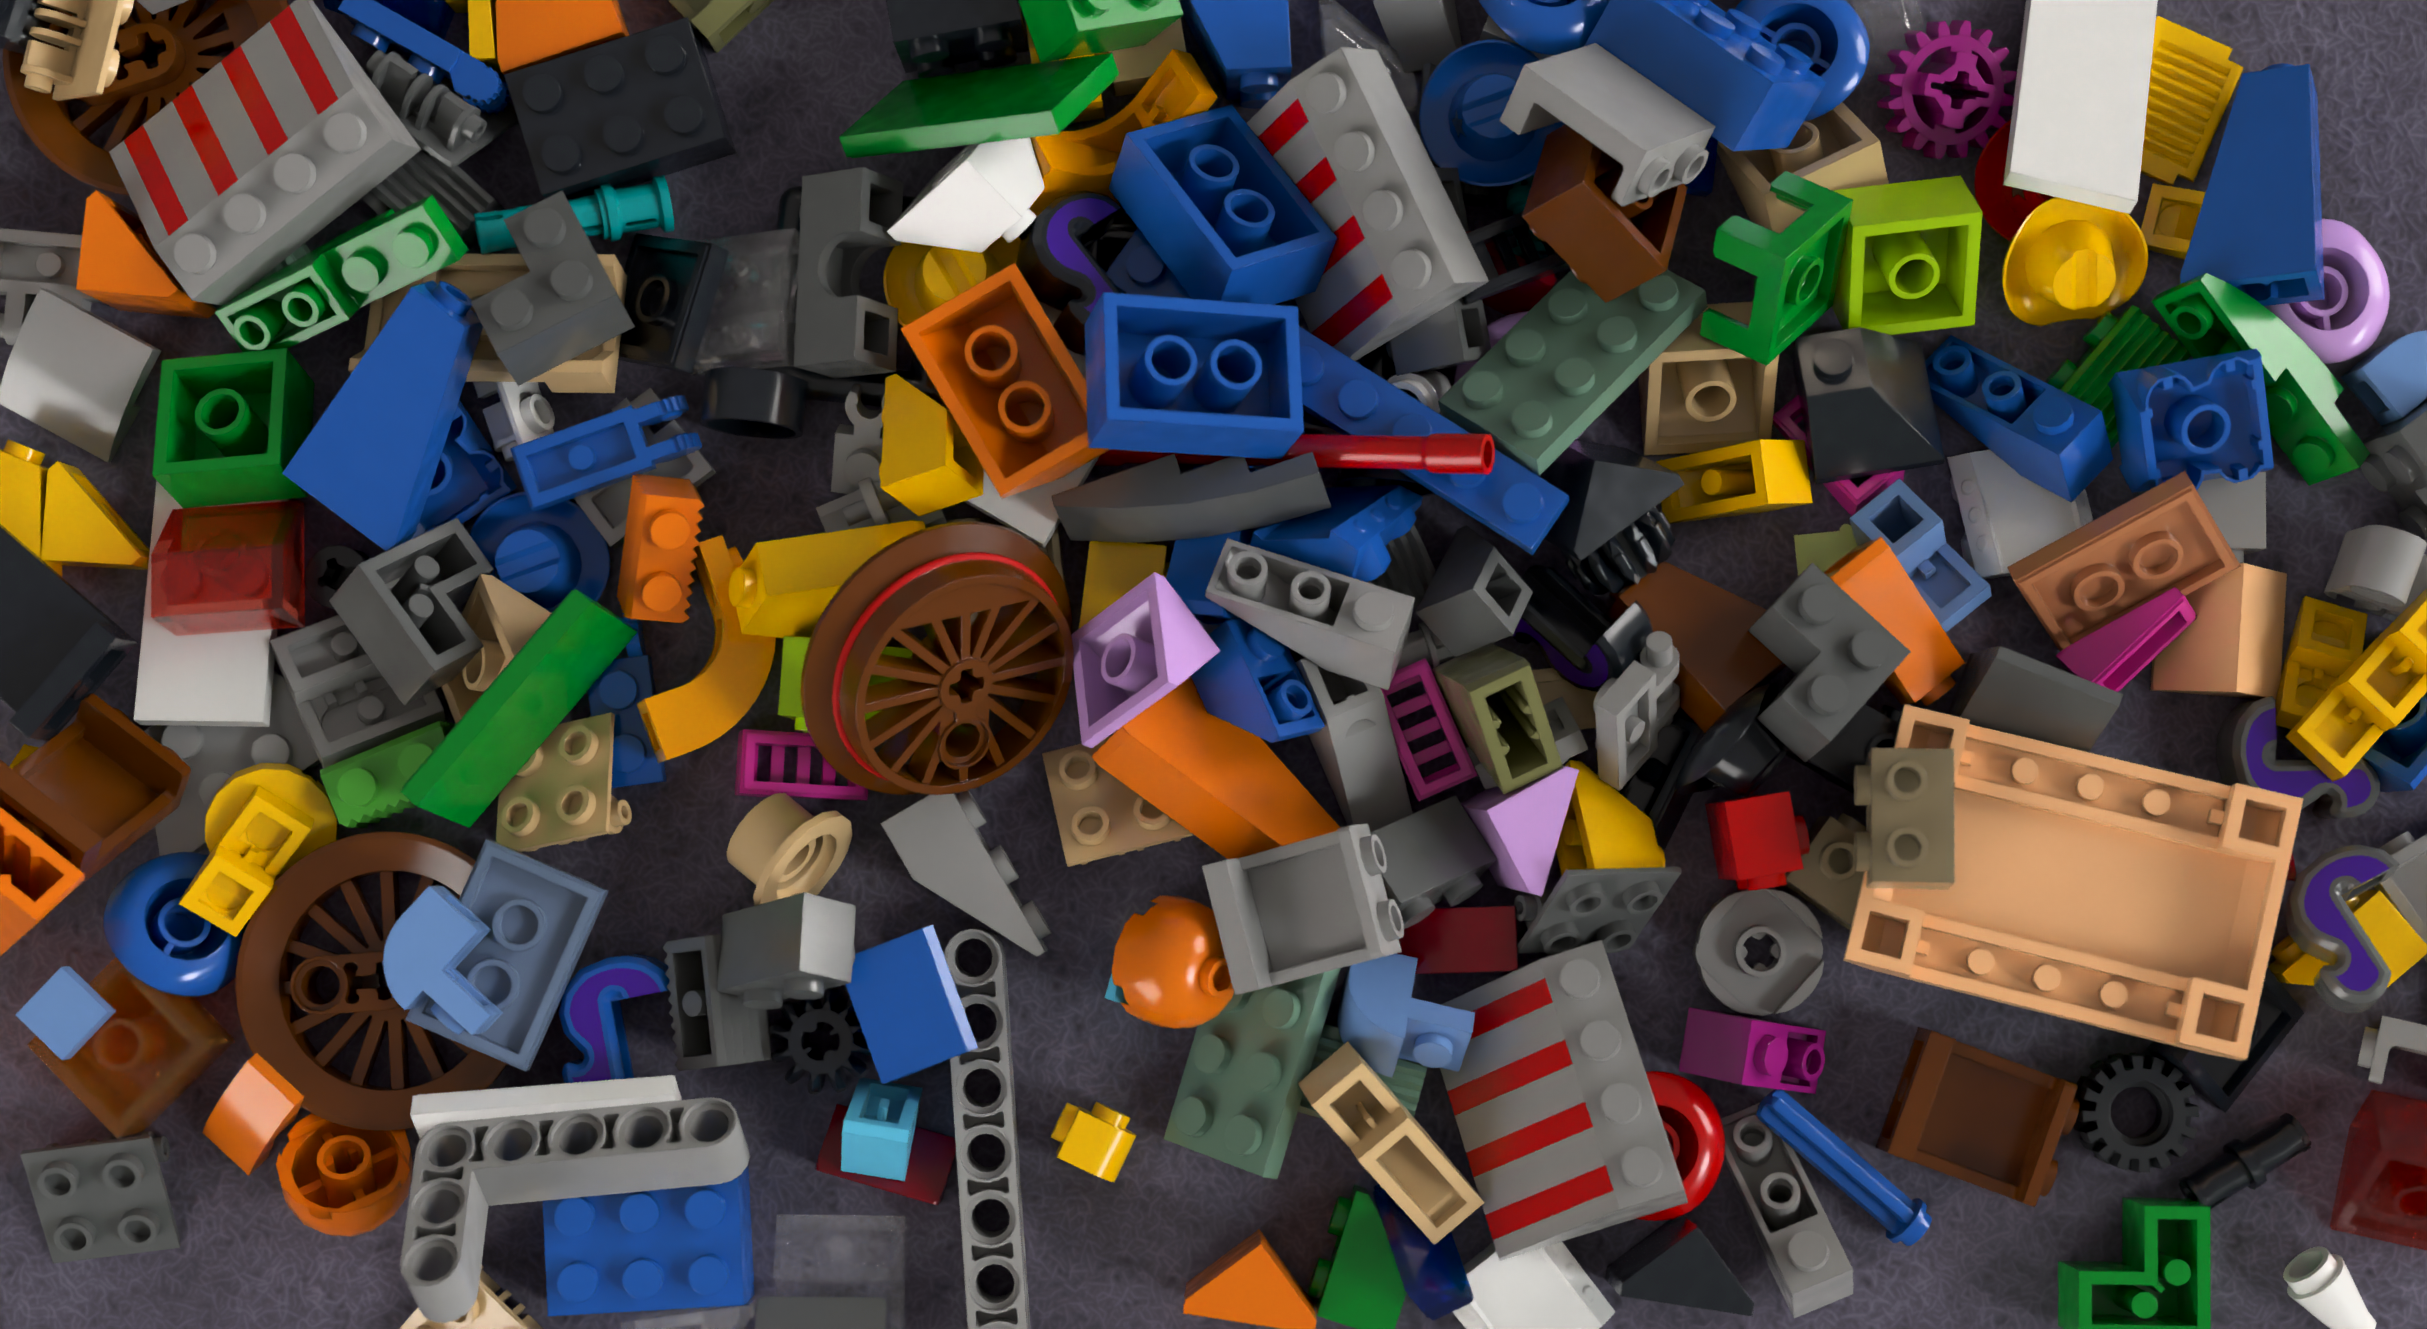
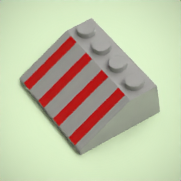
M295 0L109 153L154 249L192 301L222 306L251 287L422 149L314 1Z
M1339 47L1289 80L1247 122V125L1337 237L1316 292L1294 298L1311 334L1356 361L1489 282L1378 50Z
M1602 940L1539 959L1441 1004L1475 1012L1473 1032L1460 1071L1456 1072L1440 1068L1478 1194L1484 1201L1482 1207L1500 1261L1688 1203Z

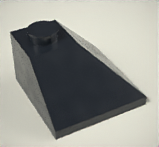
M1861 327L1803 336L1795 339L1793 370L1815 484L1944 464L1945 457L1920 342Z

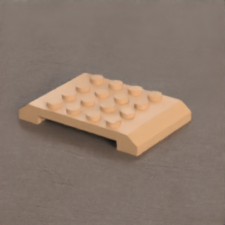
M1905 704L1902 708L1893 748L1954 749L1955 883L1949 889L1866 888V871H1864L1843 961L1873 971L2204 1054L2246 1060L2303 798L2239 783L2228 786L1971 725L1969 724V719Z

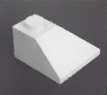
M1022 138L967 145L933 176L887 232L896 241L979 253L987 249L1000 236L1008 243H1011L1037 217L1029 208L1045 189L1031 139Z

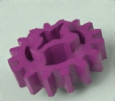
M1933 20L1927 22L1926 34L1917 30H1909L1904 34L1909 48L1907 51L1890 49L1887 56L1896 67L1893 73L1878 75L1877 81L1890 86V95L1878 100L1877 106L1878 108L1893 109L1895 116L1885 126L1888 132L1901 133L1907 131L1901 145L1903 148L1918 151L1923 147V155L1928 158L1942 159L1946 152L1948 157L1961 159L1967 157L1968 144L1974 148H1984L1989 141L1988 135L1985 132L1987 128L2000 129L2006 123L1998 112L2001 106H2012L2014 97L2004 93V84L2015 80L2017 72L2001 70L1999 63L2007 57L2009 50L2007 47L1988 48L1993 35L1991 30L1975 29L1971 32V21L1952 20L1949 27L1946 21ZM1931 55L1929 63L1919 69L1923 61ZM1931 83L1952 85L1951 89L1961 90L1964 94L1963 96L1942 94V90L1931 88ZM1974 111L1971 117L1964 123L1965 117Z

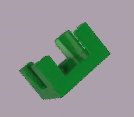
M1784 171L1771 182L1770 191L1775 193L1776 198L1805 212L1784 231L1778 234L1740 216H1731L1716 229L1713 247L1714 256L1758 276L1755 278L1753 286L1755 294L1749 326L1708 308L1703 313L1700 330L1701 336L1766 366L1833 306L1853 203L1851 198L1788 171Z

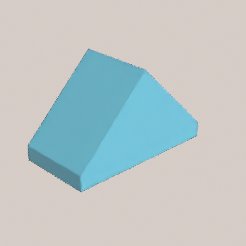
M859 1078L843 1122L841 1171L905 1181L923 1088L892 1082L882 1084L880 1080Z

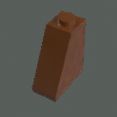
M1665 561L1657 565L1655 573L1647 574L1641 578L1638 585L1632 583L1625 586L1619 593L1610 592L1609 594L1615 602L1606 616L1613 623L1637 600L1647 612L1653 632L1664 631L1671 636L1673 646L1677 648L1679 653V673L1673 682L1680 688V707L1704 733L1740 698L1753 689L1765 685L1786 667L1778 657L1748 631L1766 609Z

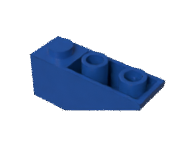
M1950 335L1925 361L1932 399L1935 404L2022 477L2072 503L2113 460L2101 410L1953 335Z

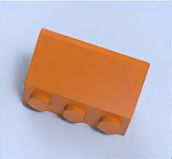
M1015 263L901 328L903 335L1001 499L1063 478L1111 450L1088 448L1086 380Z

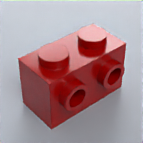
M1790 791L1767 793L1705 804L1718 879L1736 880L1737 890L1748 889V891L1787 885L1785 872L1804 869L1801 855L1809 854L1810 852L1809 835L1803 816H1794Z

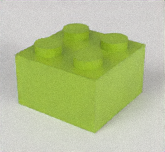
M1961 176L1834 190V192L1853 199L1832 306L1843 330L1861 327L1895 335L1975 325L1982 210Z

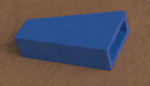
M2280 63L2270 65L2262 71L2242 74L2181 270L2180 284L2208 273L2233 285L2263 306L2325 299L2318 95L2310 64L2295 66Z
M429 281L410 288L282 472L283 475L385 551L411 540L417 530L483 329L477 314L470 309L472 307V300L460 289L444 281H440L438 284L434 281Z

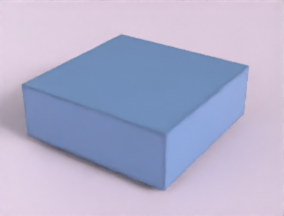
M64 966L59 968L15 1016L61 1060L71 1059L116 1010L70 966Z

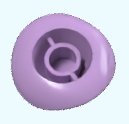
M2323 218L2325 299L2264 307L2293 330L2324 364L2343 362L2362 354L2376 341L2388 314L2390 290L2383 263L2365 237L2358 230L2344 222Z

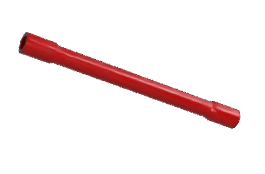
M1433 433L1428 436L1302 434L1281 460L1245 457L1248 466H1271L1313 452L1318 467L1420 469L1431 473L1489 474L1494 465L1495 447L1490 434ZM1111 449L1100 455L1094 466H1121L1125 463L1145 464L1174 453ZM1175 453L1179 464L1208 465L1231 457Z

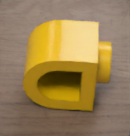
M1097 1101L1091 1112L1067 1102L1051 1134V1138L1061 1142L1056 1151L1057 1158L1097 1177L1115 1183L1137 1136L1126 1129L1131 1118Z

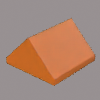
M97 190L86 198L76 290L119 311L206 319L215 313L217 309L213 304L192 301L154 249L138 214Z
M1260 1229L1186 1283L1183 1306L1184 1314L1280 1329H1316L1317 1320L1312 1300Z

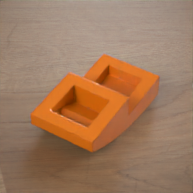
M255 1053L240 1069L217 1102L202 1133L249 1176L268 1158L276 1137L296 1119L304 1096L258 1053Z

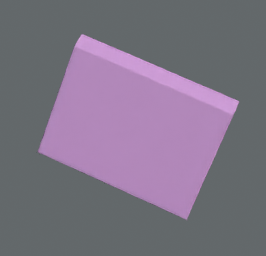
M1152 573L1071 635L1082 745L1090 748L1096 746L1178 687L1220 651L1167 579L1158 573Z
M1563 766V768L1505 795L1497 786L1486 789L1461 803L1497 858L1489 867V870L1498 886L1537 896L1543 895L1579 772L1578 769Z

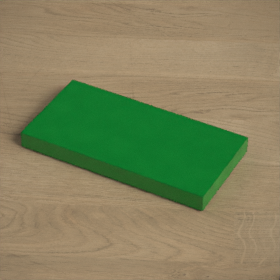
M1109 53L904 80L841 134L839 139L846 157L859 158L1056 135L1063 131L1116 79L1119 71L1113 54Z
M571 590L403 785L400 792L415 806L470 828L637 634V631L622 618L579 590Z

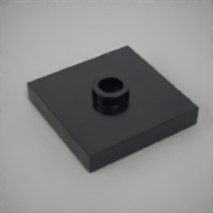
M636 233L624 268V272L627 275L624 307L635 327L621 334L618 360L692 373L729 251L712 243Z

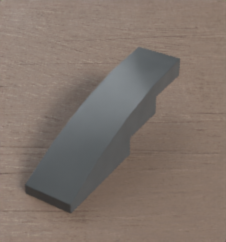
M1313 452L1254 472H1250L1245 457H1228L1185 473L1182 472L1174 453L1051 496L1054 508L1070 540L1139 543L1203 538L1265 527L1331 508Z

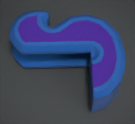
M632 954L608 957L586 966L576 973L567 984L561 998L559 1017L564 1034L584 1053L585 1058L584 1060L578 1059L564 1064L562 1071L564 1083L634 1078L620 1000L668 991L667 985L670 979L665 975L669 968L668 965L655 957Z

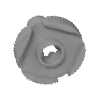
M1744 889L1729 893L1716 901L1699 923L1692 952L1702 984L1718 1002L1736 1012L1760 1016L1786 1012L1801 1004L1810 996L1819 983L1824 965L1821 942L1823 936L1816 917L1805 904L1794 896L1783 891L1771 889L1752 891ZM1765 935H1768L1774 942L1769 948V953L1775 958L1768 967L1761 963H1756L1750 968L1744 961L1748 953L1746 947L1743 946L1745 941L1750 936L1760 940Z

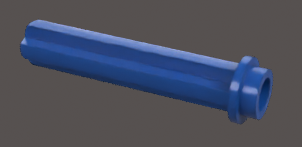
M1774 1089L1762 1099L1758 1105L1757 1118L1887 1229L1886 1237L1892 1243L1901 1241L1904 1245L1910 1246L1926 1233L1931 1224L1932 1217L1926 1213L1927 1205L1920 1198L1911 1200L1784 1090Z

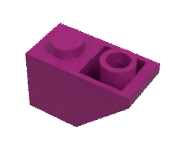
M1689 1007L1678 1071L1741 1085L1816 1094L1818 1078L1823 1071L1825 1063L1823 1047L1826 1031Z

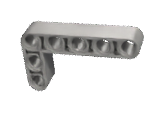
M708 1097L448 1122L430 1129L419 1140L416 1148L400 1261L401 1274L418 1308L425 1318L433 1322L446 1323L459 1319L473 1307L479 1291L488 1206L714 1185L732 1181L740 1176L748 1166L750 1153L736 1109L730 1102L724 1099Z

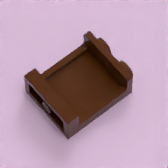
M91 693L81 701L76 719L71 725L20 763L10 768L0 760V807L85 874L84 880L74 889L76 890L179 807L191 774V768L181 760L175 751L161 745L132 723L125 713L111 707L97 695Z
M1918 1027L1875 1148L2035 1207L2039 1196L2045 1197L2050 1192L2056 1179L2058 1161L2053 1159L2060 1136L2061 1134L2068 1135L2076 1122L2080 1106L2079 1100L2074 1098L2077 1084L1980 1050L1935 1031Z

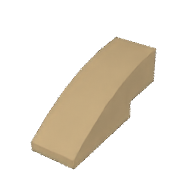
M1348 1041L1298 1083L1311 1106L1348 1145L1361 1165L1434 1245L1484 1204L1482 1198Z

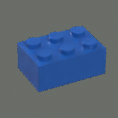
M1610 0L1585 44L1587 46L1597 43L1716 127L1711 136L1732 151L1788 148L1827 83L1826 80L1809 69L1813 62L1807 55L1784 43H1779L1776 47L1759 35L1763 28L1756 20L1734 9H1729L1726 13L1710 2V0Z
M1232 104L1126 133L1108 189L1192 299L1275 305L1316 292L1337 237Z
M1102 293L1085 322L1088 448L1281 460L1302 435L1304 426L1298 307Z
M749 1166L746 1167L740 1176L732 1181L721 1184L542 1201L548 1316L745 1305L755 1295Z

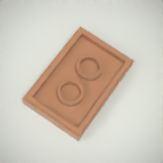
M2183 471L2007 568L2013 581L2059 651H2062L2076 641L2174 587L2186 596L2241 567L2186 471Z

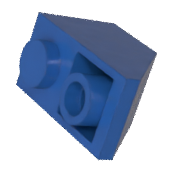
M1241 618L1226 620L1208 634L1220 651L1191 675L1207 713L1271 743L1316 733L1325 727L1289 647Z

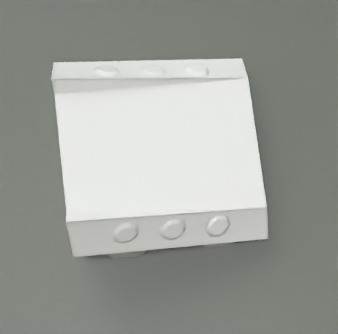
M1990 449L1947 457L1952 476L1950 479L1952 495L1959 504L1965 529L1961 540L1963 559L1983 579L2011 576L2007 567L2093 521L2085 489L2071 503L2022 477Z
M1493 1242L1458 1269L1438 1293L1466 1329H1599L1615 1313V1310L1563 1242L1501 1261L1498 1259Z

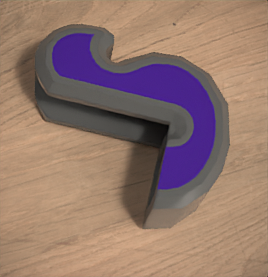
M2273 696L2256 698L2237 704L2222 721L2217 736L2216 760L2224 785L2232 786L2235 783L2303 798L2301 810L2315 801L2312 813L2320 819L2357 817L2366 813L2374 806L2380 793V781L2378 774L2364 758H2361L2345 777L2334 782L2309 759L2276 760L2277 729L2275 700Z
M2363 845L2339 847L2322 854L2298 874L2283 910L2288 934L2303 952L2329 963V965H2324L2315 976V990L2330 1007L2344 1013H2361L2374 1006L2379 997L2385 992L2392 973L2346 904V901L2392 877L2400 865L2382 849Z

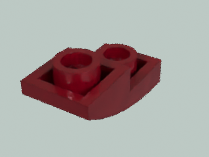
M1515 906L1435 908L1423 920L1405 928L1403 937L1399 938L1402 952L1398 954L1418 958L1415 974L1515 971L1518 969Z

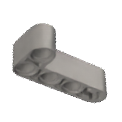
M2377 524L2347 531L2324 593L2333 599H2336L2337 594L2355 600L2354 607L2394 621L2427 588V555L2424 554L2427 542L2412 533Z

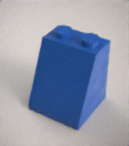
M1179 0L1184 13L1183 17L1226 100L1239 99L1240 106L1243 108L1260 109L1291 80L1292 63L1288 0Z

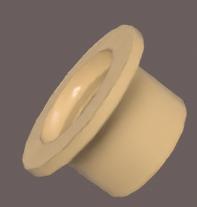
M773 794L749 811L737 826L729 841L726 852L727 859L732 866L756 885L753 896L754 906L803 892L818 895L840 867L848 852L853 836L851 821L836 810L822 812L813 816L787 794Z

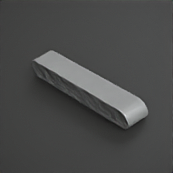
M971 928L959 932L950 939L945 948L944 956L964 1011L969 1005L975 1003L984 1004L994 1012L997 1024L996 1030L991 1037L985 1039L975 1038L978 1046L977 1049L950 1059L968 1329H1031L1006 954L1003 943L996 934L983 928ZM968 939H980L991 949L993 956L992 964L984 974L971 975L964 971L959 964V949ZM980 1068L989 1069L994 1072L1001 1084L999 1097L989 1103H981L974 1100L968 1093L966 1086L967 1077L970 1072ZM984 1133L993 1134L1002 1141L1006 1152L1005 1159L1001 1164L994 1167H984L975 1161L970 1149L971 1142L977 1135ZM986 1199H996L1002 1202L1010 1215L1009 1225L1003 1230L996 1232L985 1230L976 1220V1205ZM996 1264L1007 1268L1014 1279L1013 1290L1002 1296H994L987 1293L982 1288L979 1280L980 1271L984 1267Z

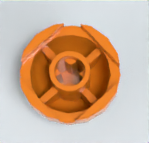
M1179 895L1158 896L1150 900L1157 903V905L1151 907L1144 915L1134 913L1125 923L1115 945L1112 964L1113 983L1123 988L1124 998L1127 1003L1121 1002V1004L1129 1014L1159 1027L1174 1029L1193 1028L1218 1016L1234 995L1214 911L1195 900Z
M311 1113L292 1127L287 1134L289 1142L284 1147L282 1155L278 1153L276 1167L287 1205L304 1225L330 1236L352 1237L373 1231L395 1215L409 1193L413 1160L405 1129L393 1131L356 1129L330 1122Z

